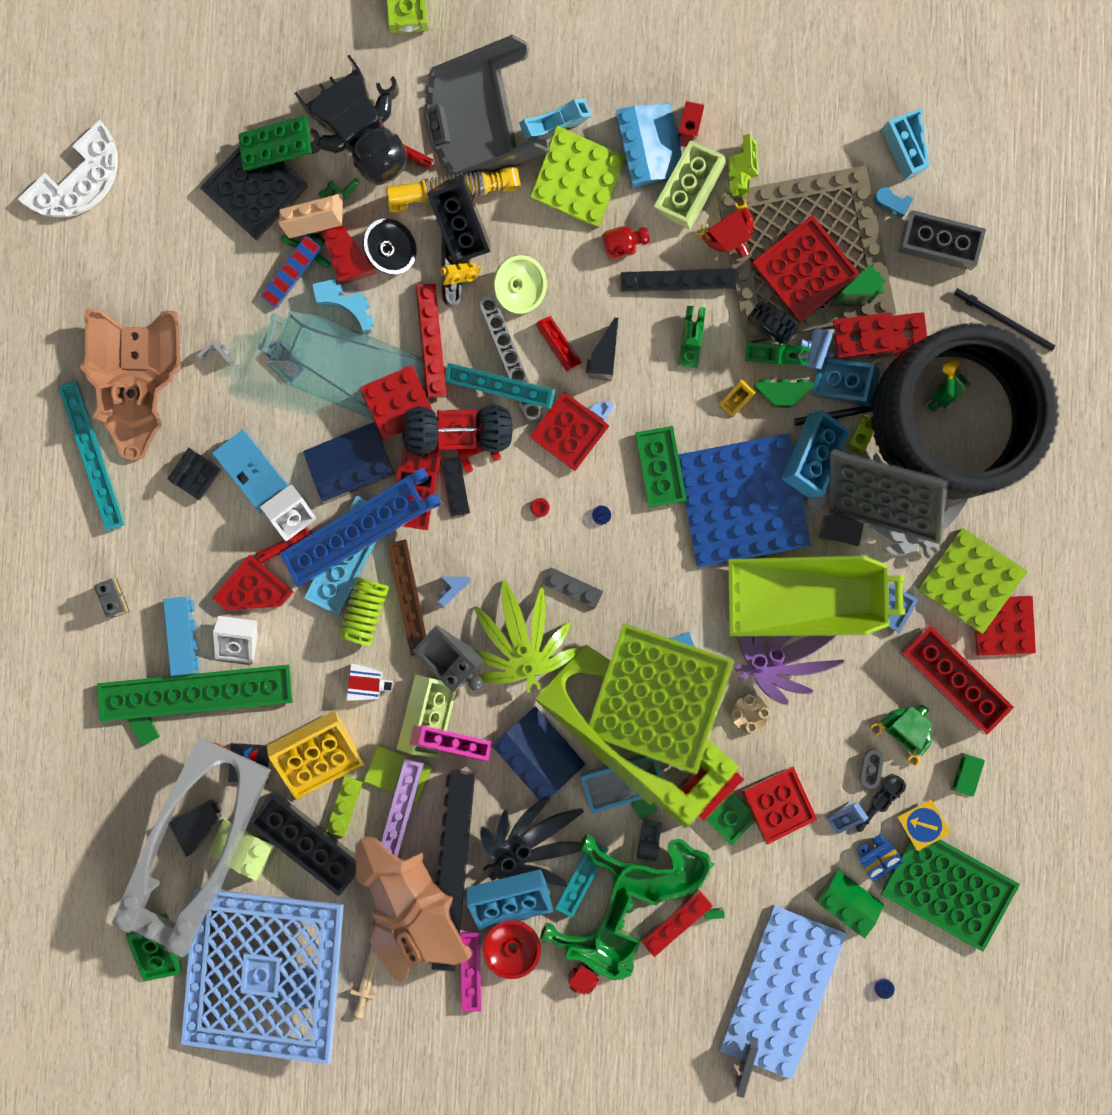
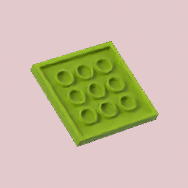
M556 126L549 143L550 152L544 156L529 198L599 228L625 156L560 126Z
M962 528L921 584L918 591L983 634L1028 571Z

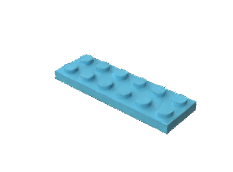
M356 496L349 511L363 504L366 500ZM376 542L314 578L304 598L339 616L355 585L356 576H360Z

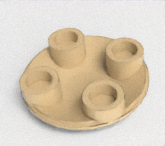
M744 695L738 698L732 706L731 719L734 725L742 732H758L766 726L769 720V708L765 701L758 696Z

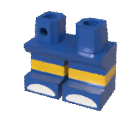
M881 834L872 839L877 847L876 849L870 851L866 844L857 848L860 856L859 860L873 882L887 874V870L892 871L904 863L893 845Z

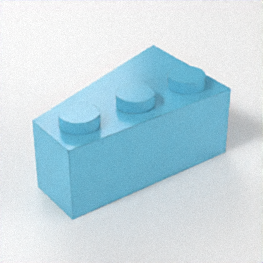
M922 108L892 119L881 128L904 180L921 174L929 167L927 145L924 142L923 134L925 129L921 118Z

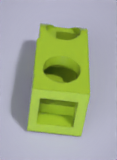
M863 415L846 446V449L860 456L866 451L874 433V430L871 428L872 421L870 418Z

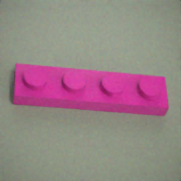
M461 932L460 938L463 944L469 946L472 953L467 961L461 963L462 1012L481 1011L480 932Z

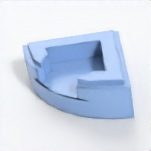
M599 402L592 405L588 410L604 421L613 409L614 404Z

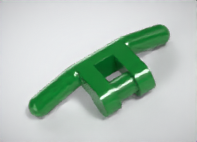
M354 178L343 190L330 180L327 183L328 186L321 190L318 195L323 198L329 196L334 191L336 194L341 193L344 200L359 185V180Z
M314 233L303 236V238L306 235L309 236L321 247L324 245L325 239L316 237ZM287 235L281 236L283 243L295 249L300 244V242L288 238ZM317 254L314 258L324 268H329L331 265L320 254Z

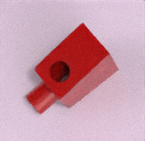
M685 102L678 136H682L680 147L686 148L690 140L697 139L704 110L703 104ZM691 125L693 129L687 130L686 126Z

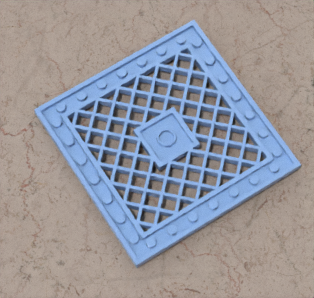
M194 888L193 899L202 888ZM220 890L212 910L205 915L189 951L181 1045L330 1064L344 904ZM226 912L236 913V914H234V915L230 918ZM244 914L254 916L248 920ZM219 915L226 921L221 927L215 920ZM238 916L244 923L239 929L233 922ZM262 916H264V917H273V918H271L268 922H266L265 919H264ZM256 918L262 925L258 931L251 924ZM281 919H290V921L285 925ZM274 921H276L281 928L276 933L269 926ZM300 921H307L309 923L303 927ZM292 923L299 929V932L295 935L288 929ZM228 925L234 932L230 937L223 931ZM311 925L318 932L313 938L306 930ZM212 926H213V927L215 928V930H216L213 934H212ZM246 927L252 933L249 939H246L241 933ZM264 929L271 936L266 942L260 936ZM282 932L289 938L285 944L278 938V935ZM217 934L224 940L220 946L213 939ZM301 934L308 941L304 946H301L296 939ZM236 936L243 943L238 948L231 941ZM320 936L318 946L315 940ZM254 938L261 945L256 951L250 944ZM273 940L279 947L274 953L268 946ZM291 942L298 950L293 955L286 948ZM225 945H228L232 951L228 957L221 950ZM309 945L316 951V954L312 957L304 950ZM210 946H212L213 949H214V951H213L211 954H210ZM246 947L249 953L246 952L243 956L239 951ZM264 949L268 955L258 953ZM281 951H282V952L284 953V955L287 957V960H286L284 963H283V957H281V956H276V955H278ZM216 953L222 959L218 966L212 959ZM299 954L306 960L302 966L295 960V957ZM234 956H236L241 963L236 968L230 961V959ZM318 956V964L316 965L313 960ZM289 962L296 969L291 975L285 968ZM224 964L231 971L227 976L220 970ZM308 964L315 972L310 977L303 970ZM209 965L213 969L210 973H208ZM241 968H242V976H241L240 973L238 972V970L241 969ZM214 973L221 980L217 985L210 978ZM298 973L304 979L300 986L293 979ZM283 974L286 979L281 983V978ZM232 975L239 982L235 987L228 980ZM315 976H316V986H315V984L312 982V979H313ZM287 982L294 988V991L290 994L283 988ZM207 984L211 988L209 992H207ZM222 984L229 990L225 996L218 989ZM306 984L313 991L308 997L301 989ZM239 987H241L240 993L247 994L244 998H241L236 991ZM213 992L219 999L216 1004H213L208 997ZM281 993L285 999L278 1003L275 997H279ZM296 993L303 1000L298 1006L291 998ZM231 994L238 1002L233 1007L227 1001ZM256 995H261V996H266V997L263 998V999L260 1001L259 998H258ZM313 996H315L314 1005L310 1001ZM249 997L256 1004L252 1009L245 1003V1000ZM268 999L274 1006L270 1012L263 1005ZM286 1001L293 1009L289 1014L281 1007ZM221 1003L227 1009L223 1016L216 1008ZM304 1004L311 1011L307 1017L300 1010ZM207 1005L209 1010L205 1012V1006ZM239 1006L246 1013L242 1018L235 1011ZM257 1008L264 1015L260 1020L253 1013ZM276 1010L283 1018L278 1023L271 1015ZM211 1012L218 1019L214 1024L207 1018V1015ZM294 1013L301 1019V1022L297 1025L290 1018ZM229 1014L236 1021L232 1026L225 1020ZM312 1016H313V1025H312V1024L309 1022V1020H308V1019H309L310 1017H312ZM247 1017L254 1023L250 1029L243 1022ZM266 1019L273 1026L268 1032L261 1024ZM284 1021L291 1028L287 1034L280 1027ZM221 1023L224 1028H217L215 1026ZM303 1023L310 1031L305 1037L298 1029ZM239 1025L242 1031L233 1029ZM257 1027L260 1033H255L252 1031ZM274 1030H276V1032L279 1034V1036H278V1035H270V1034H271ZM294 1032L298 1038L288 1036Z

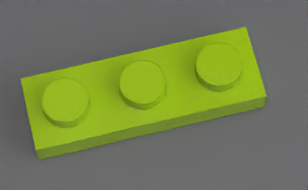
M344 776L326 832L341 837L346 836L363 781Z

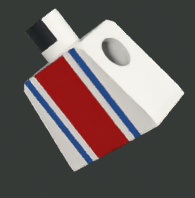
M352 663L347 700L379 699L381 691L392 692L393 681L382 680L383 671Z

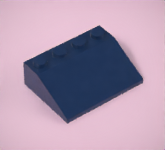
M374 422L303 451L315 487L324 504L395 475Z
M536 706L492 744V747L538 800L554 795L586 765Z

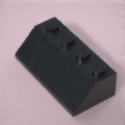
M464 174L444 181L427 193L454 264L491 251L490 240Z

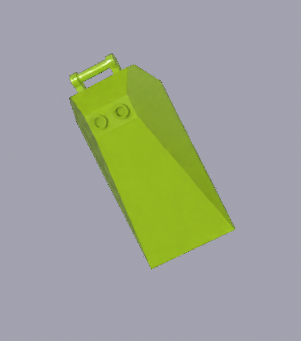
M866 556L729 559L730 636L868 635L889 626L890 615H905V609H903V582L905 577L889 576L887 564ZM889 582H895V609H890Z

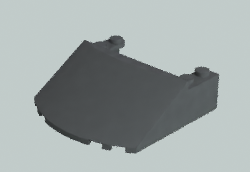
M515 35L507 36L434 66L430 70L429 86H426L425 93H427V104H424L426 129L432 148L440 158L439 161L455 177L457 174L460 176L461 173L469 175L471 172L473 175L477 171L490 172L521 166L520 163L550 152L547 141L541 138L516 146L501 69L527 59L529 52L528 44Z

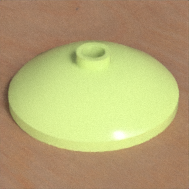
M523 255L512 256L503 261L498 267L493 280V290L497 301L504 309L512 313L522 314L534 310L542 302L547 288L546 275L542 266L533 258Z

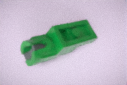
M746 342L745 361L805 366L809 360V348L807 346Z

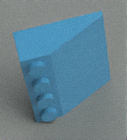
M671 104L638 105L617 109L615 118L625 156L631 190L668 182L682 156Z

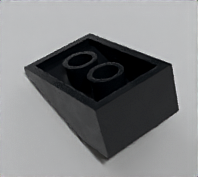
M614 317L592 352L591 359H587L586 373H589V379L612 381L618 328L617 317Z

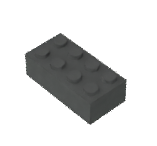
M911 210L906 217L898 252L973 270L978 264L986 229Z

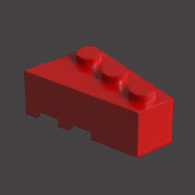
M342 225L322 230L338 281L341 285L377 274L375 268L368 262L365 255Z

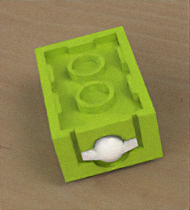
M387 0L391 34L429 31L427 0Z

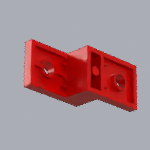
M890 312L833 320L837 359L863 355L879 357L901 354L907 348L927 337L924 312L894 316ZM903 329L911 330V338L903 337ZM857 332L860 336L859 341H852L850 333Z
M436 446L426 457L421 458L403 447L401 467H398L396 483L413 472L424 468L429 478L415 485V488L422 501L434 495L437 490L442 450H438ZM412 495L409 497L411 501L414 498ZM431 510L402 527L429 530Z

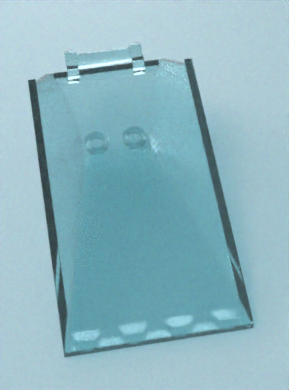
M290 311L286 319L272 313L270 317L271 322L264 339L257 348L271 355L268 360V366L285 384L372 420L373 418L359 389L361 386L413 365L425 392L422 357L315 313ZM278 323L282 324L283 327L274 349H271L269 344Z

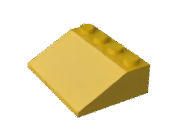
M336 710L267 745L268 758L296 800L364 765L353 740Z

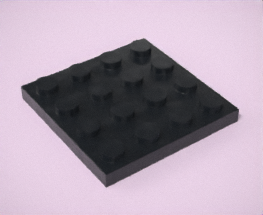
M239 146L200 189L257 241L279 218L280 209L290 206L308 187V184L283 161L248 171L243 170Z

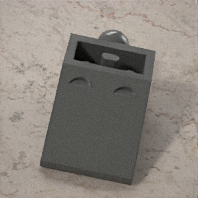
M436 625L412 651L452 693L461 688L467 681L470 690L477 692L482 689L483 680L478 676H473V674L485 661L472 647L440 626Z

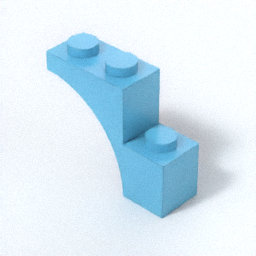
M573 99L549 113L523 119L519 124L526 140L550 139L556 126L562 128L577 127L592 117V114L585 99Z
M335 279L312 284L316 303L319 306L331 305L349 311L360 322L364 334L372 333L371 327L374 326L372 315L368 316L367 308H370L368 298L364 297L362 292L340 297V295H343L341 284H337Z

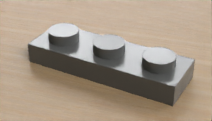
M552 567L543 584L595 609L603 593L602 590Z
M751 1036L749 1044L745 1043L743 1055H745V1058L740 1060L738 1068L740 1075H736L734 1087L737 1088L736 1096L744 1098L758 1052V1038Z

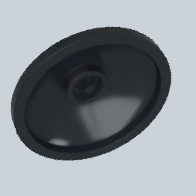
M389 218L376 220L368 226L363 235L362 246L368 262L379 272L387 275H399L413 265L417 253L416 243L409 229L399 221Z

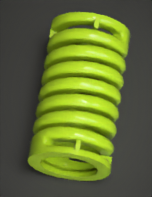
M356 576V585L353 586V590L356 592L351 593V598L353 599H350L348 602L351 606L346 608V611L351 614L346 613L344 615V618L349 621H342L344 627L340 628L338 637L371 647L374 638L372 632L376 631L377 627L375 625L379 622L376 617L381 616V612L378 610L383 609V605L380 603L385 602L384 597L387 596L389 586Z

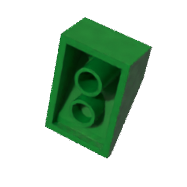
M167 913L159 915L169 920ZM134 931L126 932V939L143 981L181 974L178 955L165 950L166 946Z

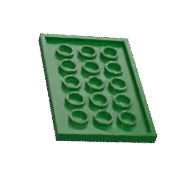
M941 839L919 851L916 850L911 840H909L901 855L904 863L893 869L880 894L984 952L1020 884Z

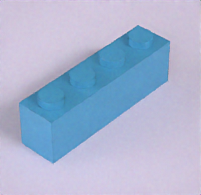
M191 597L163 599L171 676L198 673V669H200V660L196 658L198 640L194 637L196 621L192 617V612L195 610L194 601L191 600Z

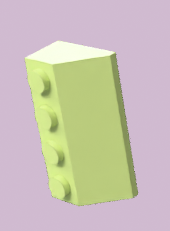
M690 140L654 208L674 223L691 230L726 166L724 155Z
M415 674L397 749L412 755L440 759L441 752L409 745L413 725H424L447 731L456 691L452 693L440 679Z

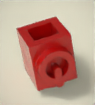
M582 961L577 968L573 967L567 976L569 977V988L578 995L579 993L583 995L587 993L589 995L599 982L598 974Z

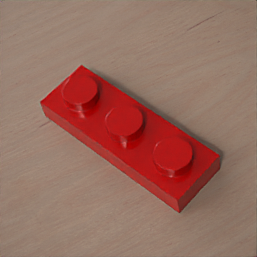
M551 316L535 324L566 372L582 364Z

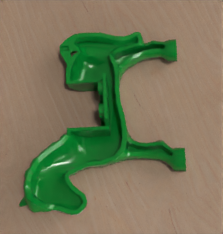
M586 833L580 842L579 851L588 854L592 865L605 868L613 877L612 889L605 913L599 924L592 931L582 935L559 933L554 925L546 922L541 930L540 940L551 943L557 948H565V956L568 960H580L594 972L606 978L623 980L630 977L634 968L633 957L641 943L638 938L622 930L625 924L623 918L626 912L629 913L633 906L630 895L657 906L659 901L665 902L667 899L673 900L687 894H692L696 889L703 886L710 868L714 866L707 853L697 849L694 850L683 839L676 838L668 843V852L672 859V869H654L642 864L623 862L610 857L597 847L595 837Z

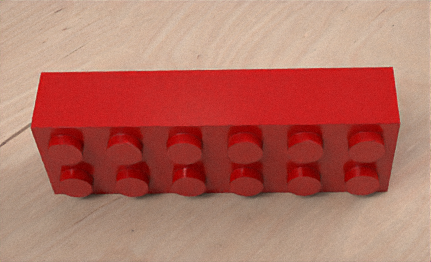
M925 625L899 652L982 734L988 735L1014 708L931 625Z

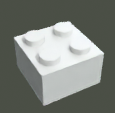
M292 484L260 506L285 541L317 519Z

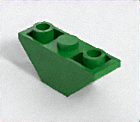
M760 379L759 382L754 384V390L772 408H792L814 386V382H808V379H798L797 382H789V379H779L778 382H770V379Z

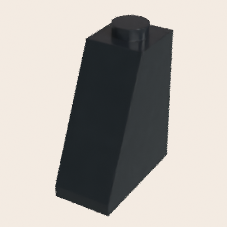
M214 799L169 822V826L186 857L196 851L222 817V808Z

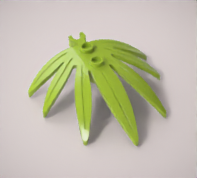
M503 580V611L513 648L493 620L479 607L475 606L474 609L487 635L510 660L506 661L494 654L475 650L485 661V664L505 670V672L493 671L478 675V677L484 683L506 684L527 678L526 690L530 693L531 684H536L537 689H541L540 683L535 680L536 675L545 674L563 666L580 649H568L549 659L564 641L571 625L568 622L550 638L543 651L539 652L546 616L544 589L540 588L535 602L531 625V643H529L520 606L506 580Z

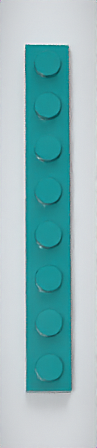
M75 380L60 385L58 389L105 530L110 531L125 526L126 523L79 383Z

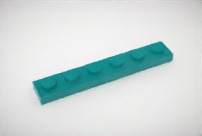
M448 363L445 374V382L545 408H552L556 389L453 363Z

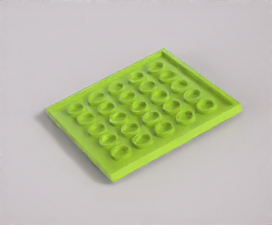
M623 623L589 726L603 741L697 774L735 660Z

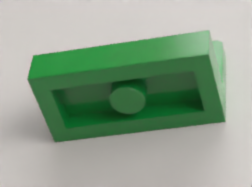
M962 753L951 790L974 796L985 760Z

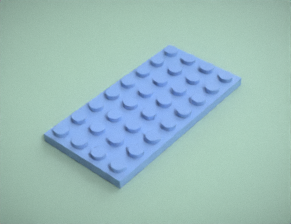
M773 905L721 1043L720 1052L744 1060L743 1050L745 1043L749 1044L751 1036L758 1038V1052L754 1065L793 1079L847 933Z

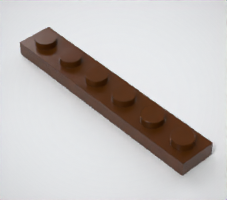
M407 539L387 544L410 655L413 656L415 654L412 651L427 634Z

